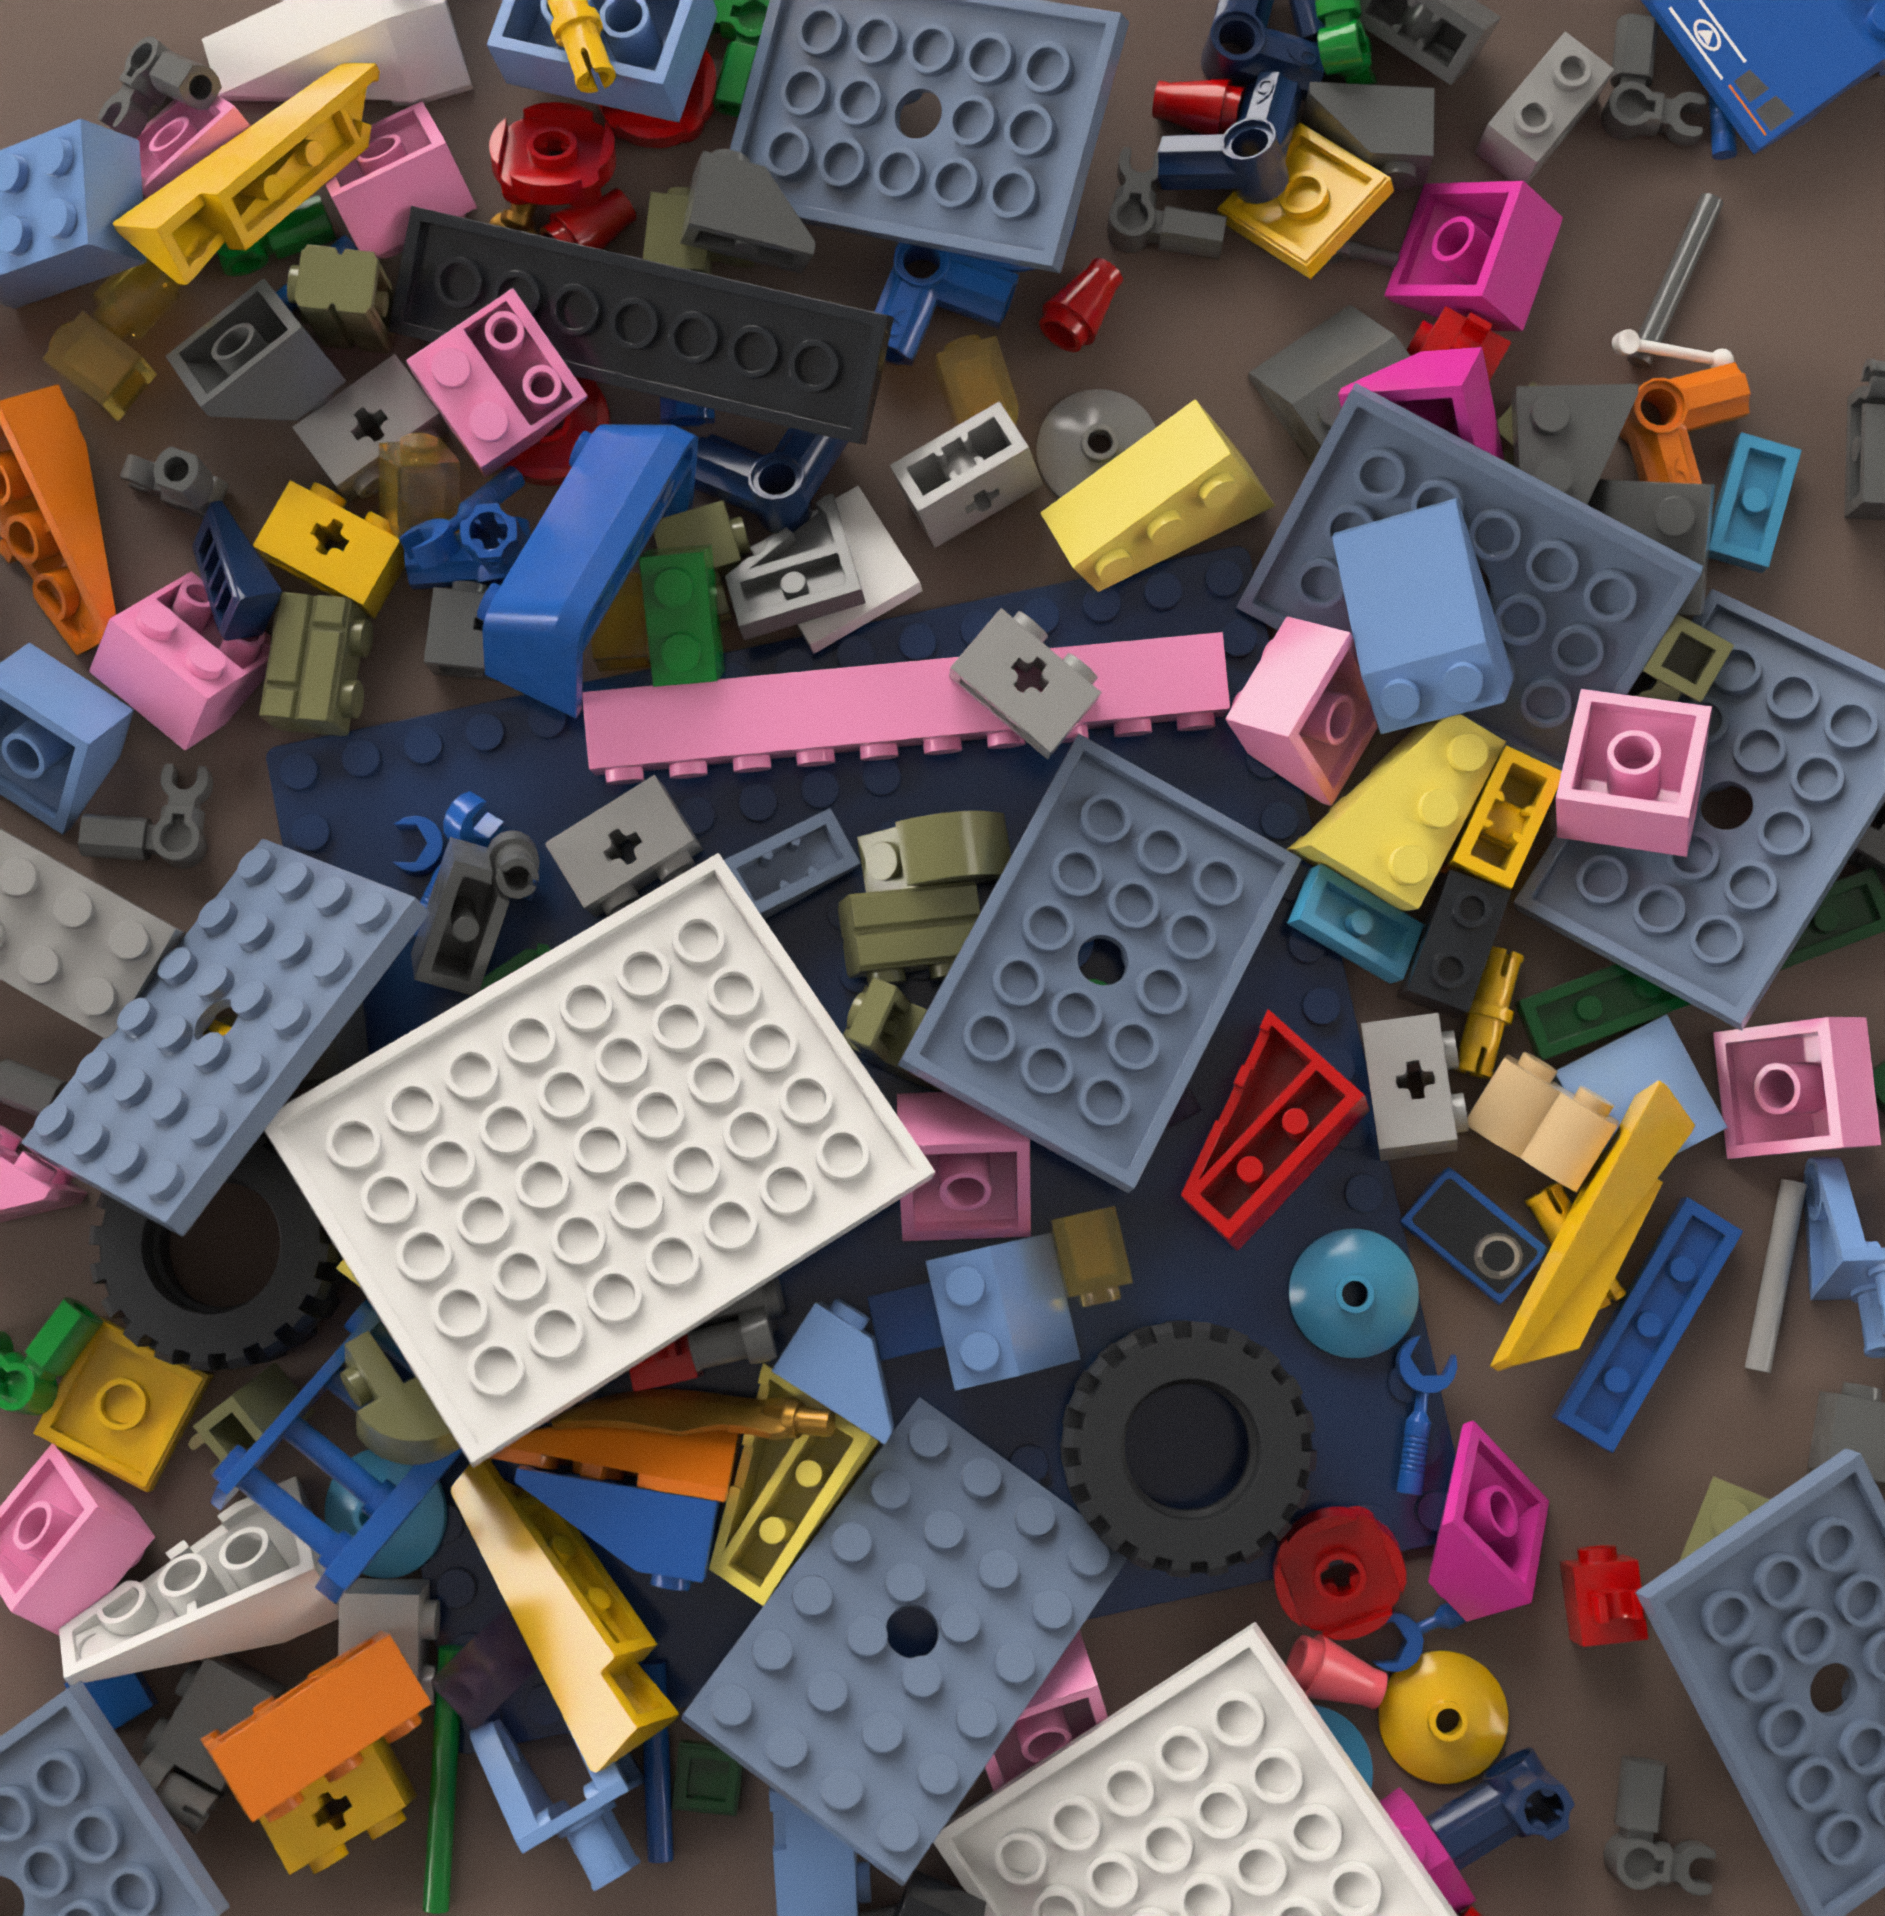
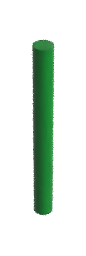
M442 1645L438 1648L423 1911L431 1914L448 1912L450 1904L465 1647L460 1645Z

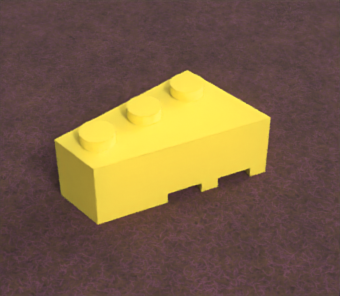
M1195 399L1040 513L1072 567L1099 592L1274 507L1275 504L1241 452Z
M1461 714L1417 725L1370 770L1371 773L1347 796L1340 798L1328 810L1329 813L1305 836L1299 837L1287 851L1302 858L1303 861L1314 867L1319 864L1325 865L1401 911L1419 909L1506 741Z
M763 1363L758 1380L760 1387L756 1399L767 1400L771 1397L793 1396L803 1402L805 1407L831 1410L773 1373L772 1369L775 1365ZM835 1413V1429L831 1437L802 1434L798 1439L784 1437L779 1440H770L744 1434L742 1441L744 1447L734 1485L730 1486L709 1570L762 1606L765 1605L850 1491L881 1444L879 1440Z

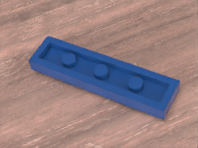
M1689 1197L1681 1198L1628 1287L1626 1295L1622 1297L1552 1418L1603 1450L1613 1453L1743 1231Z

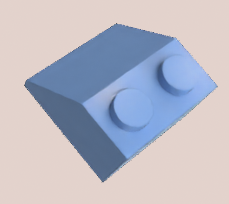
M29 642L0 663V795L64 835L74 825L120 757L134 709Z
M1052 1233L926 1261L955 1391L1021 1376L1081 1359Z
M835 1298L831 1306L822 1301L816 1302L772 1369V1372L885 1444L895 1428V1422L877 1339L874 1334L865 1329L871 1318L840 1298Z

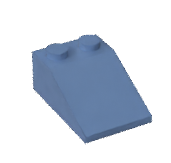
M1458 498L1333 534L1332 539L1360 672L1380 734L1506 702L1514 676Z

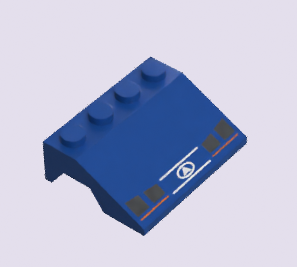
M1641 0L1754 155L1809 122L1842 93L1875 73H1878L1880 77L1885 75V0Z

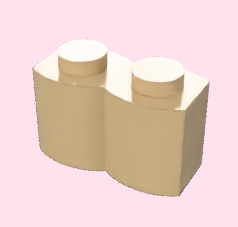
M1523 1052L1519 1060L1506 1055L1467 1117L1468 1127L1499 1147L1520 1157L1558 1183L1577 1192L1619 1125V1121L1609 1115L1614 1105L1583 1086H1580L1575 1094L1552 1081L1557 1071L1527 1052Z

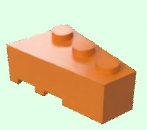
M379 1631L307 1675L308 1679L276 1700L271 1696L257 1704L252 1709L254 1714L225 1733L221 1734L217 1728L200 1739L240 1807L252 1823L265 1815L268 1822L281 1818L304 1801L305 1798L301 1793L302 1789L323 1775L328 1783L343 1777L364 1761L360 1753L361 1750L382 1736L387 1743H392L421 1724L423 1720L418 1712L432 1703L390 1634Z

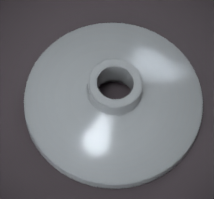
M1092 389L1075 393L1059 402L1049 412L1040 428L1036 456L1041 476L1049 489L1060 499L1154 430L1156 426L1147 411L1135 400L1124 394L1105 389ZM1095 435H1103L1110 440L1112 447L1105 453H1095L1088 446L1089 439Z

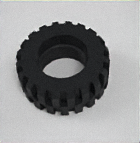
M264 1131L224 1182L242 1185L261 1195L273 1210L280 1231V1254L275 1271L264 1289L257 1296L244 1303L229 1307H217L204 1304L192 1298L179 1283L172 1267L170 1258V1237L172 1231L104 1193H101L96 1206L106 1211L102 1226H90L89 1245H99L100 1262L90 1264L93 1283L105 1284L109 1296L104 1298L101 1303L110 1319H122L127 1325L123 1334L137 1347L149 1346L155 1350L154 1357L172 1365L185 1364L191 1366V1369L207 1371L246 1368L260 1363H268L286 1356L287 1350L295 1345H304L318 1333L316 1328L318 1323L323 1318L332 1317L341 1302L336 1297L341 1283L350 1282L347 1276L336 1269L343 1258Z
M1187 1320L1165 1321V1323L1141 1327L1129 1332V1335L1115 1343L1109 1344L1097 1355L1098 1358L1087 1370L1082 1372L1074 1385L1076 1388L1069 1404H1066L1062 1419L1063 1432L1062 1442H1060L1061 1462L1072 1499L1086 1523L1089 1524L1099 1539L1114 1552L1117 1551L1139 1567L1148 1571L1152 1568L1166 1572L1169 1576L1189 1578L1190 1574L1206 1573L1209 1577L1228 1573V1567L1243 1561L1248 1565L1263 1556L1262 1549L1274 1539L1280 1542L1293 1527L1289 1524V1521L1297 1508L1304 1509L1311 1492L1306 1488L1310 1471H1316L1317 1451L1312 1449L1311 1432L1316 1431L1312 1413L1306 1410L1301 1398V1394H1303L1302 1389L1294 1376L1288 1374L1279 1363L1280 1359L1266 1347L1257 1344L1249 1339L1247 1335L1236 1330L1207 1322ZM1173 1385H1201L1220 1393L1238 1411L1247 1432L1248 1456L1239 1481L1223 1498L1213 1504L1197 1509H1176L1151 1499L1135 1483L1125 1456L1126 1432L1135 1411L1152 1394Z

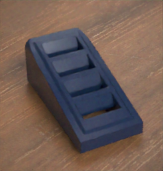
M210 502L193 542L192 549L216 626L225 641L263 635L282 594V590L223 502Z

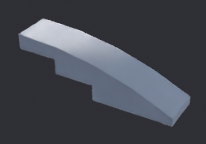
M831 808L724 860L764 920L840 878L861 864Z

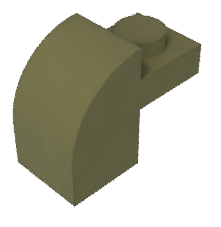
M957 811L920 816L895 822L896 827L857 837L866 892L972 881L977 885L999 879L1011 857L1005 815L1002 812Z
M873 977L870 986L865 985L863 991L858 994L851 1005L847 1017V1027L843 1033L844 1038L856 1056L933 1091L945 1092L898 1066L928 1009L912 1004L897 986Z
M369 1331L345 1343V1370L340 1372V1377L345 1389L358 1407L368 1403L367 1406L356 1411V1436L370 1451L391 1462L419 1465L440 1460L461 1448L418 1378L415 1377L403 1383Z

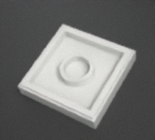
M859 486L835 498L866 603L796 624L814 654L922 592L920 581ZM817 509L813 511L811 518L818 513ZM773 534L750 547L753 556L761 553L767 542L777 534Z

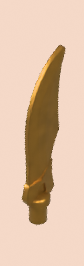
M648 1389L609 1395L586 1402L555 1417L551 1422L556 1430L582 1427H611L678 1436L728 1430V1433L748 1434L770 1440H779L784 1437L798 1439L802 1434L831 1437L835 1429L836 1418L834 1411L805 1407L803 1402L793 1396L771 1397L765 1400L693 1390Z

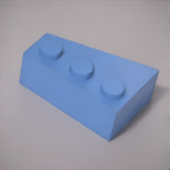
M769 1787L770 1812H773L774 1824L773 1860L777 1916H859V1903L872 1902L870 1862H857L856 1851Z

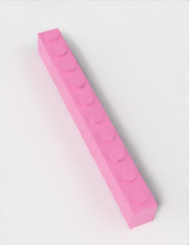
M1223 632L1049 648L1061 659H1064L1070 653L1085 663L1098 677L1093 686L1101 691L1097 702L1062 743L1073 742L1078 734L1089 739L1088 729L1113 727L1115 737L1152 733L1151 723L1177 721L1178 731L1208 729L1216 726L1215 717H1223L1230 710ZM959 657L719 679L717 682L653 687L652 685L582 692L589 770L595 776L605 775L606 784L609 785L644 781L643 771L669 769L670 778L683 779L708 775L707 765L733 763V772L747 773L769 770L772 768L771 759L796 757L797 766L811 767L835 763L834 753L860 751V759L862 761H875L899 757L898 747L923 745L925 755H939L962 751L961 741L987 739V748L1002 749L1025 745V740L949 677L950 667ZM1034 666L1027 673L1021 671L1018 667L1014 669L1018 674L1015 686L1018 691L1024 693L1029 687H1034L1040 692L1044 690L1039 685L1042 675L1040 669Z

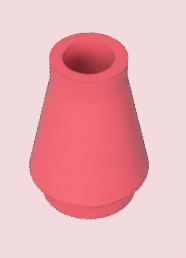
M1318 1634L1314 1638L1301 1635L1294 1643L1287 1659L1286 1667L1308 1698L1362 1705L1374 1710L1380 1705L1385 1695L1388 1682L1386 1672L1373 1668L1329 1638H1326L1324 1635L1322 1637V1634Z

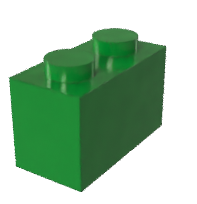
M712 544L647 550L639 557L653 687L717 682L724 673L725 666Z

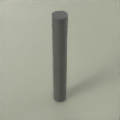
M1710 193L1700 195L1639 330L1638 336L1640 339L1662 342L1724 205L1723 200L1718 196ZM1636 351L1628 355L1627 361L1638 368L1649 369L1656 355Z

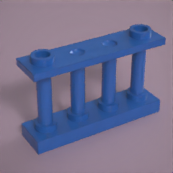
M368 1298L357 1308L344 1325V1328L351 1335L254 1445L247 1451L238 1444L212 1474V1477L219 1484L210 1503L221 1511L240 1490L321 1556L317 1562L326 1570L315 1588L335 1605L463 1452L460 1448L435 1462L411 1465V1470L397 1486L389 1479L381 1483L302 1418L327 1389L355 1412L368 1405L367 1403L362 1407H358L351 1399L340 1377V1372L345 1370V1343L366 1331L370 1332L381 1350L416 1377ZM283 1439L365 1504L361 1511L370 1518L354 1537L345 1530L340 1534L336 1533L258 1469Z

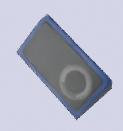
M1449 1167L1435 1175L1399 1221L1401 1225L1497 1305H1500L1548 1251V1248Z

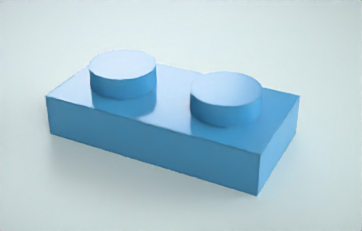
M1743 432L1735 438L1712 517L1709 558L1758 573H1763L1769 568L1802 450Z
M1323 864L1308 870L1287 922L1288 925L1389 984L1404 979L1424 924Z

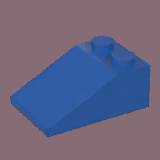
M527 1465L517 1468L514 1482L633 1570L652 1574L650 1585L670 1590L689 1591L691 1584L695 1583V1581L703 1583L711 1571L709 1566L717 1540L723 1502L637 1487L638 1477L625 1475L624 1480H599L580 1476V1474L572 1472V1466L559 1465V1469H545Z

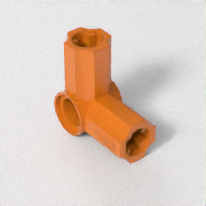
M1733 362L1671 379L1653 378L1638 387L1639 393L1619 436L1630 446L1639 481L1702 484L1688 432L1746 417L1750 413L1749 398L1751 395L1746 375ZM1642 401H1648L1658 408L1661 415L1660 425L1652 424L1644 418L1641 412Z

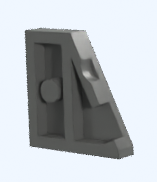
M1638 384L1516 386L1511 393L1514 467L1588 505L1639 393Z
M834 494L826 495L816 502L818 513L794 533L785 527L767 542L761 553L748 557L725 576L737 623L744 640L866 603Z

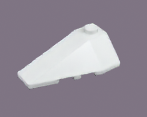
M284 0L202 39L209 66L220 79L222 88L218 95L227 101L286 102L342 63H376L380 71L379 81L367 86L365 100L391 101L393 106H412L420 101L427 103L473 89L447 0Z
M297 1476L277 1484L313 1513ZM249 1497L237 1501L217 1515L222 1523L220 1526L190 1547L184 1540L179 1542L165 1553L170 1561L142 1582L125 1581L59 1628L64 1679L72 1686L79 1681L86 1683L285 1643L339 1619V1601L335 1605L315 1588L326 1570L317 1562L321 1556Z

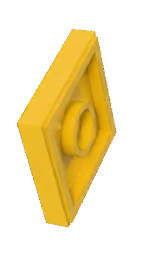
M1299 122L1293 130L1285 159L1289 173V183L1285 190L1277 198L1259 204L1242 201L1234 191L1217 208V212L1220 215L1227 216L1226 225L1304 276L1312 279L1394 192L1391 177Z
M100 1317L104 1321L102 1326L61 1379L55 1402L48 1411L43 1413L33 1434L145 1492H151L154 1490L214 1375L206 1370L191 1369L189 1365H172L155 1358V1350L149 1346L137 1347L123 1334L124 1328Z

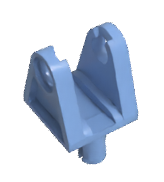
M1810 1157L1806 1162L1803 1175V1183L1807 1184L1804 1212L1810 1300L1851 1299L1853 1302L1858 1303L1865 1346L1863 1348L1864 1355L1870 1358H1885V1248H1881L1877 1241H1865L1845 1167L1839 1157Z
M500 1719L494 1722L485 1720L470 1729V1739L522 1854L556 1834L560 1839L566 1836L592 1884L591 1888L593 1891L600 1889L625 1874L641 1862L639 1857L635 1855L611 1810L617 1806L614 1801L615 1799L644 1783V1775L630 1752L605 1769L592 1772L576 1743L593 1781L583 1787L587 1800L571 1808L565 1800L553 1804L510 1732Z

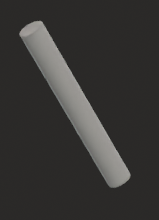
M1781 1179L1746 1357V1369L1771 1374L1807 1184L1786 1179Z

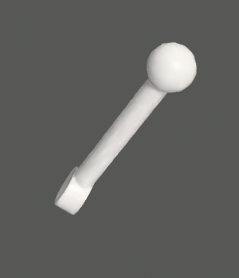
M1625 329L1616 333L1612 339V348L1620 356H1628L1638 351L1707 364L1711 368L1734 362L1733 354L1727 349H1717L1712 353L1643 340L1631 329Z

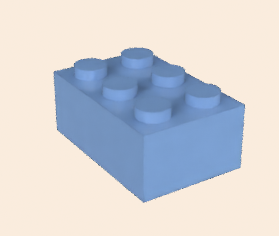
M547 0L502 1L486 45L507 84L678 123L680 122L718 14L713 0H587L589 6L594 7L601 18L603 29L600 37L610 63L615 69L616 78L609 87L604 88L598 72L596 73L592 67L591 72L599 91L585 93L576 87L575 77L565 48L559 46L554 39L550 27L554 18Z
M78 119L0 150L1 305L16 309L147 263L146 256L125 240L113 226L115 220L143 201L140 143L138 139L84 119Z

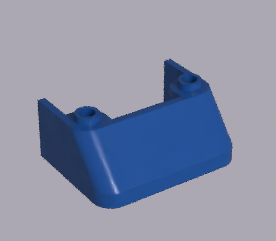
M601 424L593 433L582 432L570 455L569 466L572 467L503 583L501 585L492 583L480 602L477 618L484 621L482 634L485 675L571 717L577 718L582 710L584 650L661 518L693 509L698 436L675 425Z

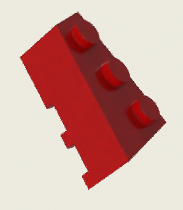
M1269 1009L1259 1027L1261 1031L1246 1063L1241 1065L1233 1082L1235 1086L1219 1120L1215 1121L1181 1193V1196L1190 1208L1236 1251L1251 1238L1370 1111L1365 1095Z

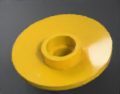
M1447 1650L1425 1652L1420 1655L1418 1661L1409 1669L1393 1672L1388 1679L1383 1700L1378 1706L1379 1731L1389 1754L1408 1773L1431 1783H1458L1480 1774L1496 1759L1503 1747L1508 1732V1706L1498 1681L1478 1661L1458 1652ZM1444 1709H1454L1458 1714L1457 1726L1449 1732L1439 1731L1436 1726L1437 1715Z

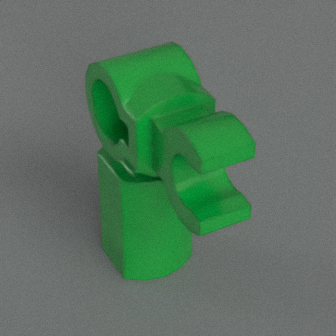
M713 0L718 14L710 36L714 33H721L724 40L732 41L727 46L713 99L715 110L723 115L739 117L770 0Z
M1315 0L1317 18L1326 26L1319 28L1317 37L1319 54L1326 74L1343 76L1347 84H1376V76L1370 68L1372 64L1370 52H1373L1372 44L1365 35L1362 23L1359 19H1356L1362 16L1360 0Z
M320 195L305 200L246 251L229 249L226 242H224L218 249L217 255L226 275L234 277L243 276L263 268L268 263V255L275 253L279 260L301 252L307 244L319 246L337 238Z
M65 1297L25 1350V1353L28 1355L27 1357L19 1352H14L11 1337L5 1331L0 1330V1408L5 1411L38 1416L48 1411L57 1398L58 1386L56 1377L66 1374L104 1321L87 1305L70 1297Z

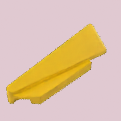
M342 63L119 217L113 222L115 230L176 283L187 285L197 276L224 242H226L229 249L246 251L369 147L372 125L362 122L367 86L379 81L380 71L377 64Z
M1658 1080L1634 1096L1608 1149L1599 1155L1591 1168L1490 1365L1496 1371H1502L1547 1357L1551 1358L1570 1353L1580 1348L1663 1184L1657 1178L1695 1127L1693 1121L1668 1086Z
M491 1458L486 1459L475 1467L469 1464L452 1485L451 1495L589 1769L592 1772L601 1771L670 1725L680 1715L674 1705L638 1664L658 1644L574 1525L524 1488H518L505 1481L491 1462Z

